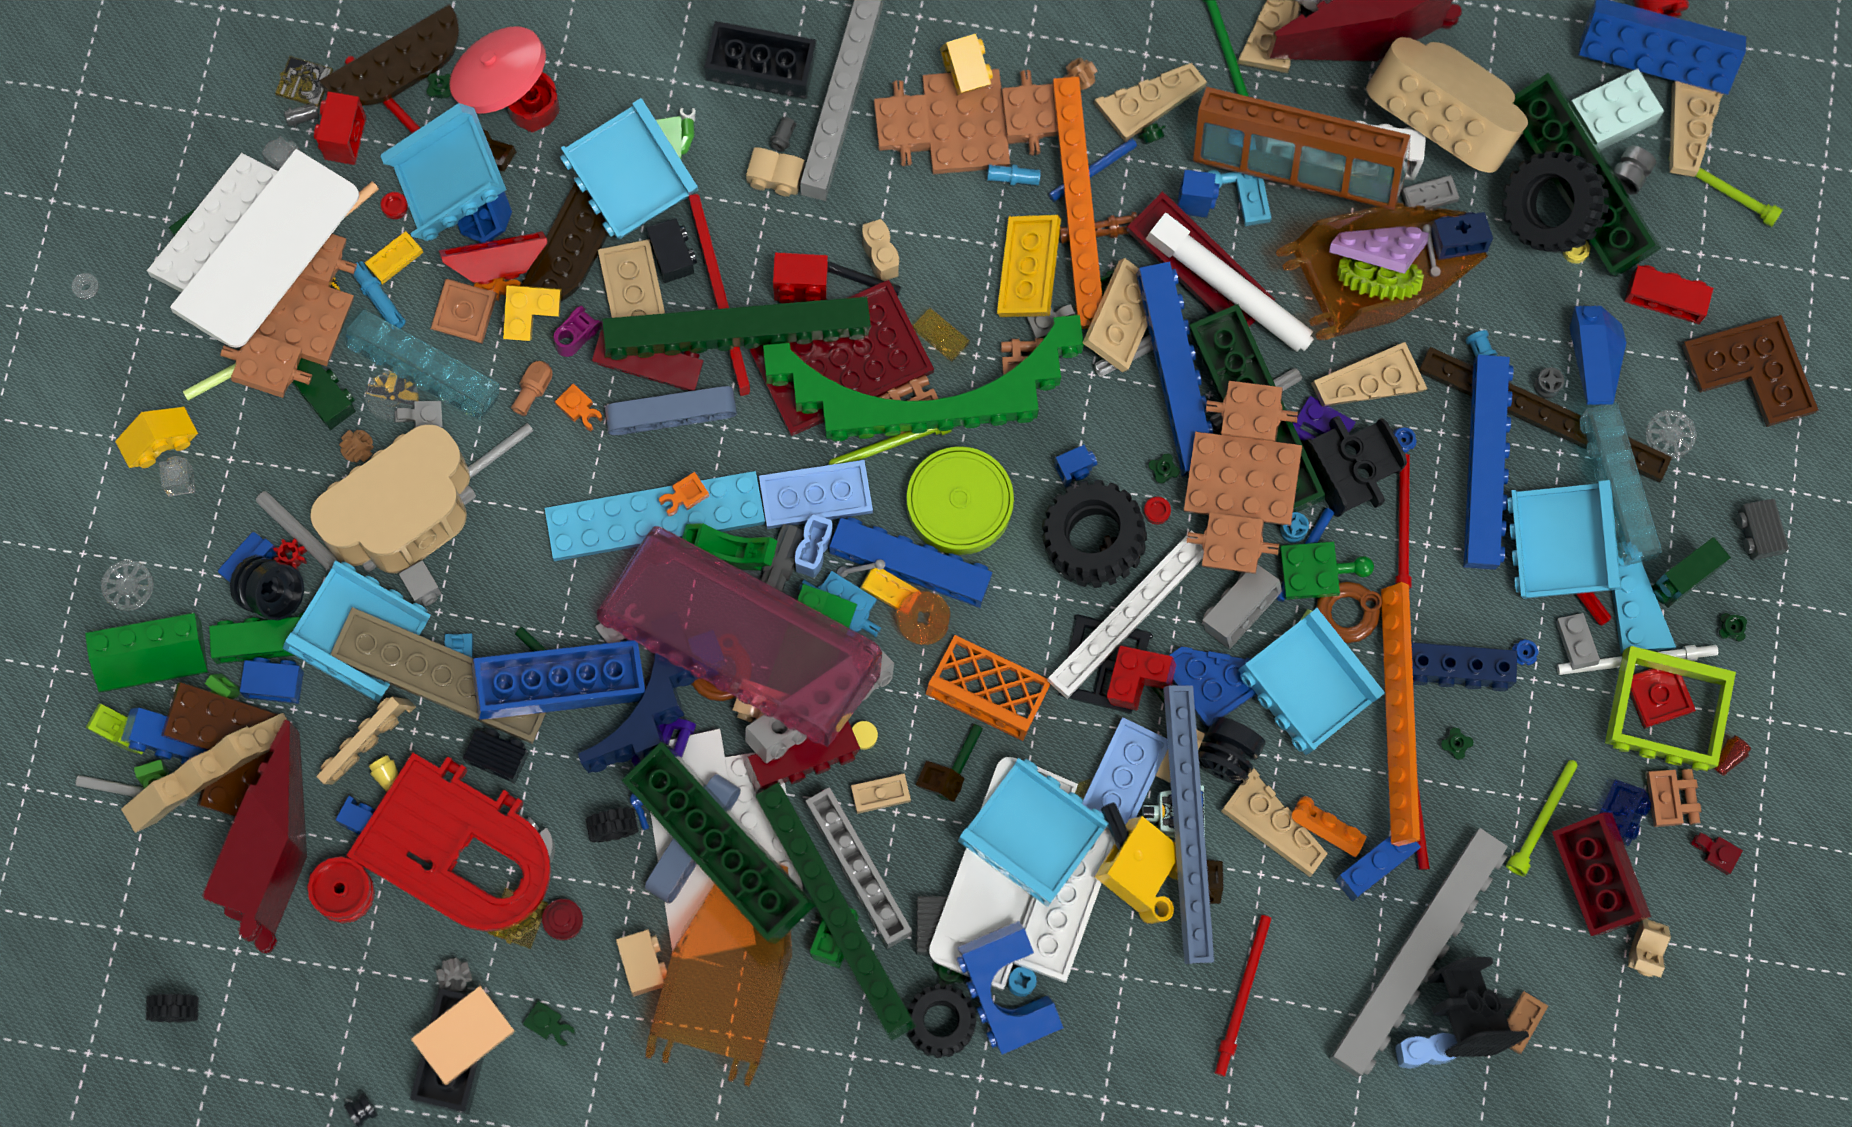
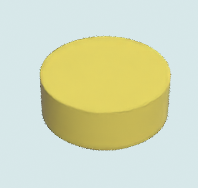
M1585 240L1586 244L1580 248H1573L1572 251L1562 252L1564 258L1574 264L1583 262L1590 253V245L1587 240Z
M861 721L852 727L861 750L870 749L875 745L878 732L872 723Z

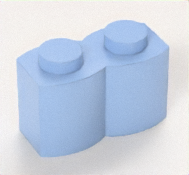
M814 514L808 519L804 528V540L799 544L795 553L796 572L813 578L818 575L823 565V553L828 549L832 540L831 520Z
M1439 1033L1428 1039L1424 1037H1411L1395 1046L1398 1066L1402 1068H1416L1425 1063L1439 1065L1451 1061L1456 1057H1446L1445 1050L1457 1044L1455 1035Z

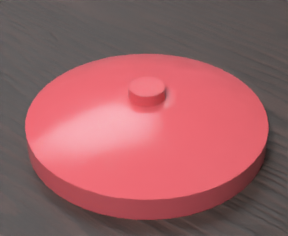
M507 27L487 34L468 48L455 65L450 79L452 96L457 103L473 107L477 114L491 113L511 105L525 95L541 75L546 60V51L543 43L533 31L524 27Z

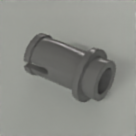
M314 102L294 109L288 107V110L284 111L288 127L293 125L295 128L297 127L296 124L319 118Z
M782 117L775 135L771 136L770 146L776 151L784 152L785 149L789 148L790 137L797 125L793 119Z

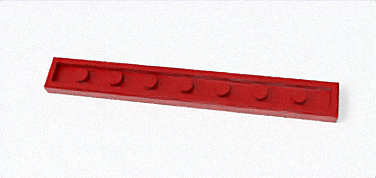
M698 194L690 195V208L717 309L729 308L700 196ZM734 347L728 351L740 396L749 394L750 384L740 347Z

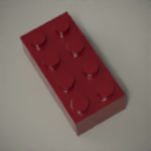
M1600 813L1552 832L1591 936L1603 935L1651 917L1612 813Z

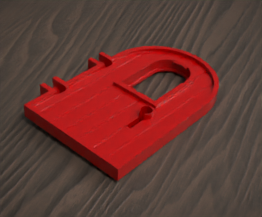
M412 753L348 852L347 857L466 928L489 932L504 930L519 924L529 917L540 905L546 895L551 877L550 856L544 840L533 825L517 814L524 804L523 801L519 798H514L505 790H503L497 801L460 781L466 775L467 768L455 763L448 756L442 766L438 768L422 757ZM447 771L454 774L451 783L443 779ZM503 805L511 808L507 816L498 812ZM473 837L520 866L523 879L521 878L519 887L512 893L514 894L513 896L508 898L494 897L452 872L458 863L456 860L465 846L468 847ZM408 853L414 854L426 863H433L432 869L426 871L421 864L407 857Z

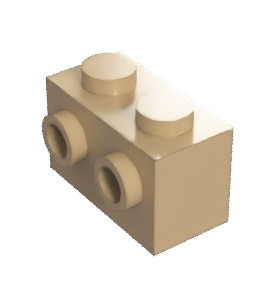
M649 930L616 939L633 996L666 987L664 979L669 978L665 963H659L656 953L660 952L661 949L656 935L651 936Z

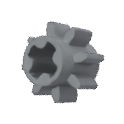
M457 958L443 961L442 969L436 970L437 980L441 989L446 988L449 991L460 992L466 990V982L472 981L468 962L462 963Z

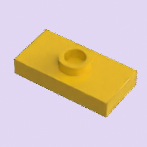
M405 231L367 260L365 265L383 285L419 257L423 250Z
M877 568L869 570L860 587L863 591L904 615L909 613L920 590L884 569L878 570Z

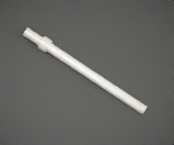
M1687 645L1683 646L1682 649L1658 653L1697 661L1700 657L1718 655L1717 645L1701 647ZM1622 656L1600 659L1598 665L1572 670L1570 663L1557 664L1558 675L1619 668Z

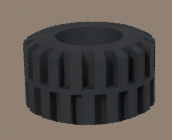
M935 984L931 988L928 986L921 993H917L909 1004L908 1013L916 1027L908 1031V1037L915 1044L914 1047L923 1051L925 1055H933L935 1058L947 1056L948 1058L957 1052H961L971 1041L976 1026V1011L971 1004L970 998L966 997L960 989L956 990L947 984L946 986ZM942 1005L949 1007L955 1012L957 1027L951 1035L936 1037L927 1031L924 1017L930 1008Z

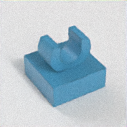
M445 634V647L473 658V634Z

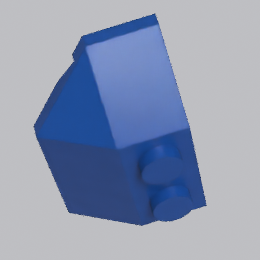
M505 192L499 194L496 200L480 206L474 214L466 215L458 220L461 234L483 243L489 242L505 232L512 214Z

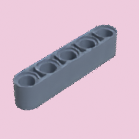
M729 386L609 404L604 408L609 435H624L732 418L737 415L734 391Z
M719 774L714 775L707 784L708 788L731 811L740 796L741 789ZM674 838L645 885L647 891L667 904L672 903L676 899L697 865Z

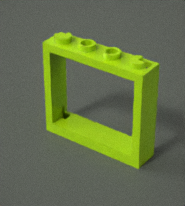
M1634 646L1623 650L1605 744L1613 745V748L1618 749L1620 752L1633 750L1639 752V756L1655 759L1657 756L1665 758V762L1668 764L1682 765V763L1692 765L1693 770L1708 772V769H1713L1719 764L1736 672ZM1635 664L1721 685L1707 755L1622 734Z

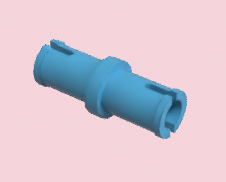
M989 164L987 181L1010 182V185L1014 186L1016 183L1039 186L1040 169L1018 168L1017 165L1007 167Z

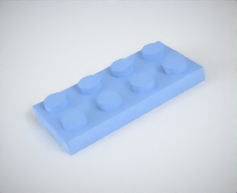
M864 460L759 476L767 529L780 528L783 524H806L813 514L832 520L873 513Z
M1122 717L1082 804L1090 810L1094 808L1101 812V808L1104 805L1114 802L1125 825L1129 819L1136 818L1168 750L1167 738Z

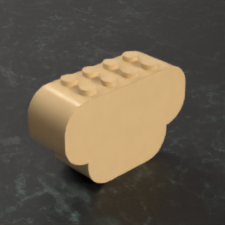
M1406 37L1396 39L1366 86L1369 96L1378 105L1469 166L1483 172L1491 173L1498 170L1528 125L1525 114L1513 104L1515 95L1505 82L1459 51L1439 42H1430L1424 45Z
M436 425L418 426L407 434L398 436L393 444L386 449L377 451L368 462L352 469L349 475L340 482L337 481L331 484L327 491L314 502L311 509V522L328 550L340 563L346 562L352 566H360L371 560L377 568L384 572L401 573L455 537L464 527L467 512L459 494L469 484V468L456 442L446 430Z

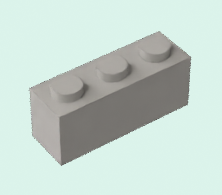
M1257 565L1256 574L1242 572L1238 582L1232 588H1227L1217 605L1210 607L1204 614L1203 624L1205 632L1231 649L1282 592L1280 580L1259 565Z

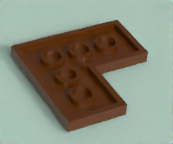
M1782 315L1689 340L1681 345L1699 393L1748 379L1766 427L1815 414L1818 411Z
M180 682L177 683L161 736L208 751L227 735L247 726L248 728L255 726L278 714ZM269 751L201 790L197 806L236 817L250 784L256 786L262 775L258 773L261 763L268 764L273 752Z

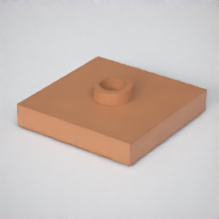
M446 279L431 329L483 344L497 293Z

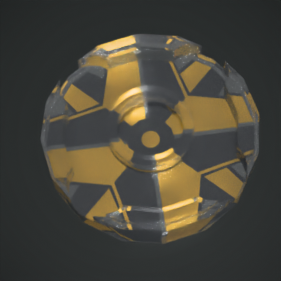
M385 371L369 382L365 390V401L370 413L376 419L386 423H398L395 422L396 409H413V402L419 401V392L415 382L407 374L400 371Z

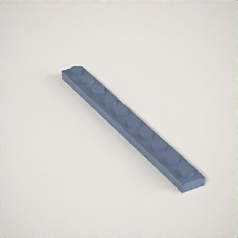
M1193 686L1164 687L1184 964L1214 962L1194 692Z

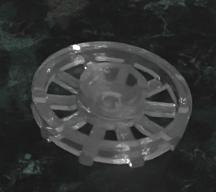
M1667 409L1659 412L1650 420L1646 429V438L1649 446L1671 456L1672 459L1686 455L1693 448L1697 438L1694 422L1681 411ZM1670 415L1676 416L1674 423H1671ZM1665 416L1666 425L1659 419L1660 417ZM1680 419L1685 422L1682 426L1678 425ZM1654 422L1660 425L1662 429H1653ZM1689 427L1691 433L1682 432V430ZM1652 433L1659 434L1660 438L1653 440ZM1682 437H1690V444L1682 439ZM1662 441L1665 444L1664 449L1661 450L1656 444ZM1678 442L1686 447L1684 451L1680 452ZM1669 446H1674L1675 453L1667 452Z
M123 560L111 565L101 580V590L104 598L111 606L119 610H134L141 607L148 601L153 591L151 573L144 565L133 560ZM128 566H135L131 574H128ZM123 567L124 574L120 575L116 569ZM142 569L145 574L135 578L138 570ZM114 573L118 579H109L110 575ZM148 579V586L139 584V581ZM107 583L115 584L116 587L107 590ZM139 589L147 590L142 598L137 593ZM118 591L119 593L114 600H111L108 595ZM121 596L125 597V605L117 604ZM135 596L138 600L134 604H130V597Z

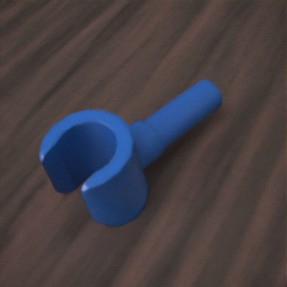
M632 794L630 802L638 814L642 830L649 829L644 810L641 807L643 804Z

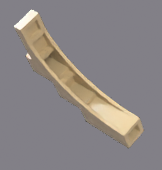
M283 713L255 726L250 728L247 726L227 735L211 750L189 759L174 773L148 785L121 809L134 832L136 833L157 823L204 788L244 764L269 752V748L284 720H287Z

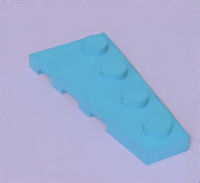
M1617 547L1621 590H1612L1620 652L1623 653V650L1630 646L1650 651L1674 650L1676 645L1656 596L1653 593L1636 547Z

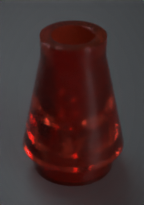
M1736 735L1731 739L1728 738L1721 750L1719 764L1714 769L1722 776H1725L1730 770L1749 757L1748 753L1751 751V747Z

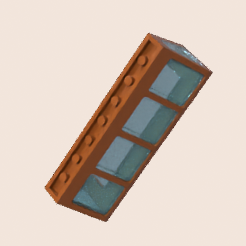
M1206 87L1198 111L1193 161L1395 210L1409 167L1411 135Z

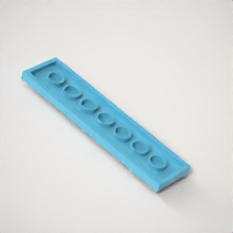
M756 471L701 480L710 496L689 510H686L682 504L673 516H668L666 513L673 506V503L665 502L663 505L659 503V498L662 495L675 493L672 486L545 508L553 560L560 561L679 540L683 537L686 524L704 523L720 532L764 525L765 518Z

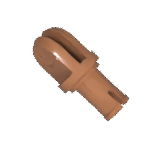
M536 361L532 363L519 383L521 391L511 406V409L517 414L526 416L535 398L543 396L553 376L552 369L546 362Z

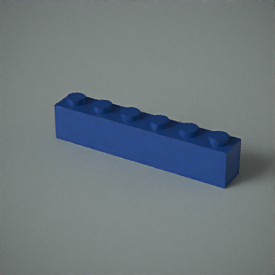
M848 517V519L840 518L829 546L830 554L860 565L875 563L876 560L882 559L885 562L884 570L901 580L981 608L992 577V572L988 571L989 568L980 563H973L972 565L963 562V558L955 554H948L947 556L938 553V549L930 545H923L922 547L913 544V541L905 536L899 535L894 537L888 535V532L880 527L873 526V528L863 526L860 520Z

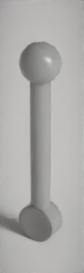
M1425 224L1422 231L1429 233L1427 242L1431 263L1429 274L1435 278L1440 275L1441 271L1436 266L1431 238L1432 226Z
M878 559L875 563L852 568L842 566L837 570V574L844 578L849 573L874 568L882 570L885 567V562L882 559Z

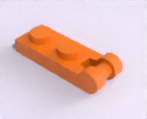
M1301 797L1292 812V819L1296 823L1355 858L1367 838L1357 828L1348 826L1338 820L1333 814L1314 806V801L1310 797Z

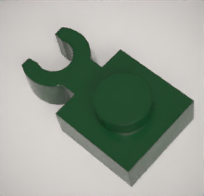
M540 1001L536 1003L523 1023L525 1027L545 1040H548L550 1035L553 1034L556 1042L563 1047H566L568 1044L561 1039L562 1032L576 1033L572 1026L568 1024L560 1025L559 1022L562 1016Z

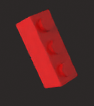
M1638 265L1631 274L1624 302L1700 324L1707 316L1714 288L1707 286L1706 283L1699 280L1690 281L1683 279L1676 273H1663L1649 265Z

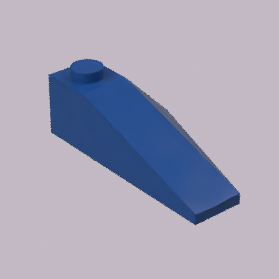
M1575 306L1569 329L1586 404H1613L1626 347L1623 326L1602 306Z

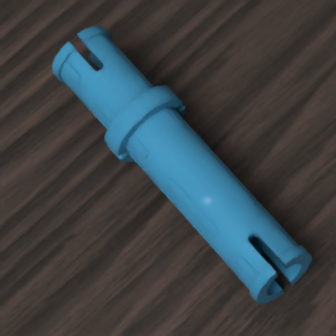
M363 261L354 263L357 264V268L353 277L361 286V292L370 298L392 331L402 328L406 320L382 290L378 278L373 277Z

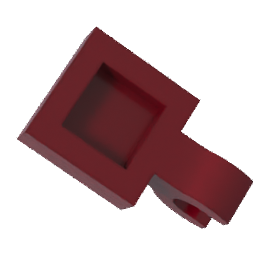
M1699 833V835L1694 836L1691 842L1693 847L1707 854L1704 862L1726 875L1731 874L1743 850L1720 836L1715 838L1713 842L1707 835Z

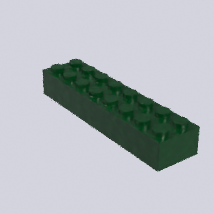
M1547 73L1515 94L1513 104L1525 114L1528 120V125L1523 133L1536 154L1555 151L1580 156L1586 159L1587 163H1591L1597 168L1596 174L1603 176L1605 183L1602 184V188L1608 189L1609 195L1608 198H1604V204L1609 205L1608 213H1602L1601 218L1605 222L1602 227L1595 228L1597 235L1592 240H1589L1610 274L1618 277L1662 249L1555 77ZM1552 178L1569 208L1573 211L1575 199L1571 185L1563 178Z
M1239 304L1190 324L1191 336L1221 402L1227 396L1229 381L1275 386ZM1281 399L1282 409L1286 410L1285 405ZM1281 421L1278 426L1276 442L1302 445L1293 423ZM1303 445L1293 512H1299L1325 499V493Z
M661 741L622 779L623 783L767 942L777 944L816 906L671 746Z

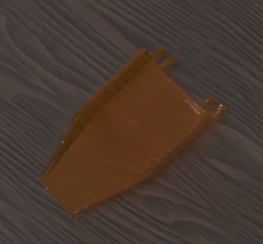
M1397 202L1395 210L1378 206L1320 219L1313 223L1296 241L1279 248L1276 251L1278 257L1288 256L1292 253L1295 254L1296 258L1288 260L1282 267L1284 271L1301 267L1323 312L1312 317L1309 320L1310 325L1315 326L1326 321L1329 325L1328 328L1321 329L1315 334L1317 340H1328L1333 337L1395 322L1439 296L1488 257L1486 252L1438 260L1434 249L1436 266L1441 271L1440 275L1434 278L1429 274L1431 263L1428 245L1426 244L1412 263L1418 265L1417 269H1422V274H1424L1421 291H1418V295L1412 294V298L1404 296L1403 300L1394 297V300L1386 297L1381 300L1376 295L1370 298L1368 293L1360 295L1359 290H1350V286L1343 285L1344 281H1339L1337 272L1340 259H1343V256L1330 252L1331 242L1339 233L1394 227H1417L1422 231L1425 224L1433 226L1434 220L1443 216H1462L1466 212L1442 208L1428 210L1425 209V206L1420 205L1414 208L1406 207L1404 203Z
M780 865L783 868V870L789 875L788 867ZM713 883L686 923L673 950L649 1033L646 1058L651 1059L655 1054L658 1037L667 1039L668 1042L662 1054L663 1063L668 1064L674 1042L734 1058L728 1081L731 1082L737 1076L740 1060L750 1063L744 1078V1085L750 1087L759 1065L763 1062L792 959L791 930L777 944L767 942L717 885Z

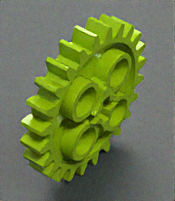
M1343 256V259H1340L1337 272L1339 281H1344L1343 285L1350 286V290H1359L1360 295L1368 293L1370 298L1376 295L1381 300L1384 297L1390 300H1394V297L1403 300L1404 296L1412 298V294L1418 295L1424 278L1422 269H1417L1418 265L1411 264L1404 274Z

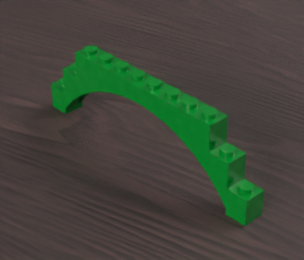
M1080 315L1054 317L1052 328L1044 340L1014 369L976 390L953 397L928 401L883 399L841 386L824 377L802 361L790 350V343L763 345L767 384L784 386L788 382H793L796 412L802 411V413L811 414L817 412L818 409H823L826 439L844 441L848 437L853 436L868 439L874 437V434L885 433L886 436H896L904 431H912V433L919 434L926 432L927 429L938 428L939 431L952 430L955 426L976 428L980 424L985 423L1000 426L1006 424L1007 421L1017 420L1018 423L1031 422L1038 417L1039 412L1036 388L1046 391L1060 386L1059 356L1062 355L1064 358L1076 357L1082 353L1084 344L1082 343L1083 335Z

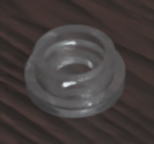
M89 273L77 275L72 282V291L80 299H90L99 290L98 280ZM90 284L89 289L82 290L83 285Z

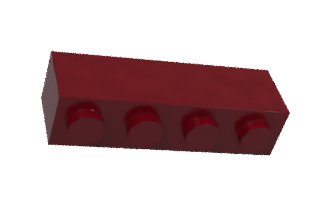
M600 331L592 359L593 364L686 391H696L704 361L699 359L700 355L691 351H684V354L679 353L672 356L658 353L648 358H640L638 355L627 356V358L622 360L605 358L602 331Z
M848 719L810 733L805 741L798 745L794 744L778 759H772L765 763L756 753L747 757L744 766L757 794L778 782L780 785L789 781L790 784H795L806 778L805 775L809 773L822 774L831 769L830 765L838 762L840 765L848 764L856 759L855 756L861 748Z

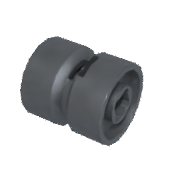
M1627 147L1621 157V163H1618L1613 170L1627 194L1636 195L1639 193L1646 181V177L1650 175L1655 167L1656 159L1650 152L1641 147Z

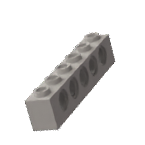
M874 642L870 643L746 726L745 742L765 763L782 757L787 749L794 744H801L810 733L816 729H823L831 719L837 715L845 714L856 702L867 699L872 691L878 687L886 686L893 678L894 662Z
M830 787L807 799V810L886 948L889 949L910 937L912 930Z

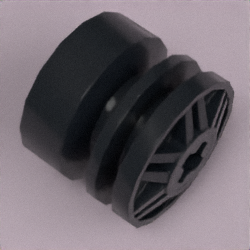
M254 555L245 558L235 568L231 576L230 592L234 602L242 609L270 620H282L292 615L301 604L304 595V582L299 571L292 566L277 562L266 556Z
M1215 717L1206 733L1213 743H1201V751L1198 752L1199 767L1223 781L1236 785H1245L1249 779L1247 773H1251L1254 769L1248 760H1257L1266 744L1265 740L1254 730L1241 723L1224 717Z

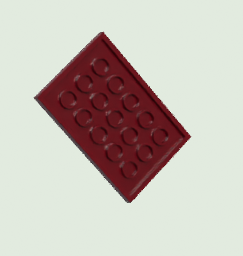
M889 280L848 297H867L871 322L868 336L859 340H851L849 337L839 338L834 342H824L823 339L813 340L808 344L787 342L790 343V350L824 377L846 388L879 397L893 388L896 389L915 378L918 379L924 375L928 376L934 373V368ZM763 345L754 349H748L791 437L824 422L823 409H818L817 412L805 414L802 411L796 412L793 382H788L784 386L767 384Z

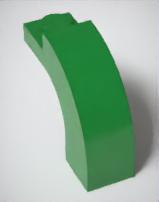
M704 523L686 524L679 550L718 565L761 571L763 566L772 565L778 541L771 537L744 538L720 532Z

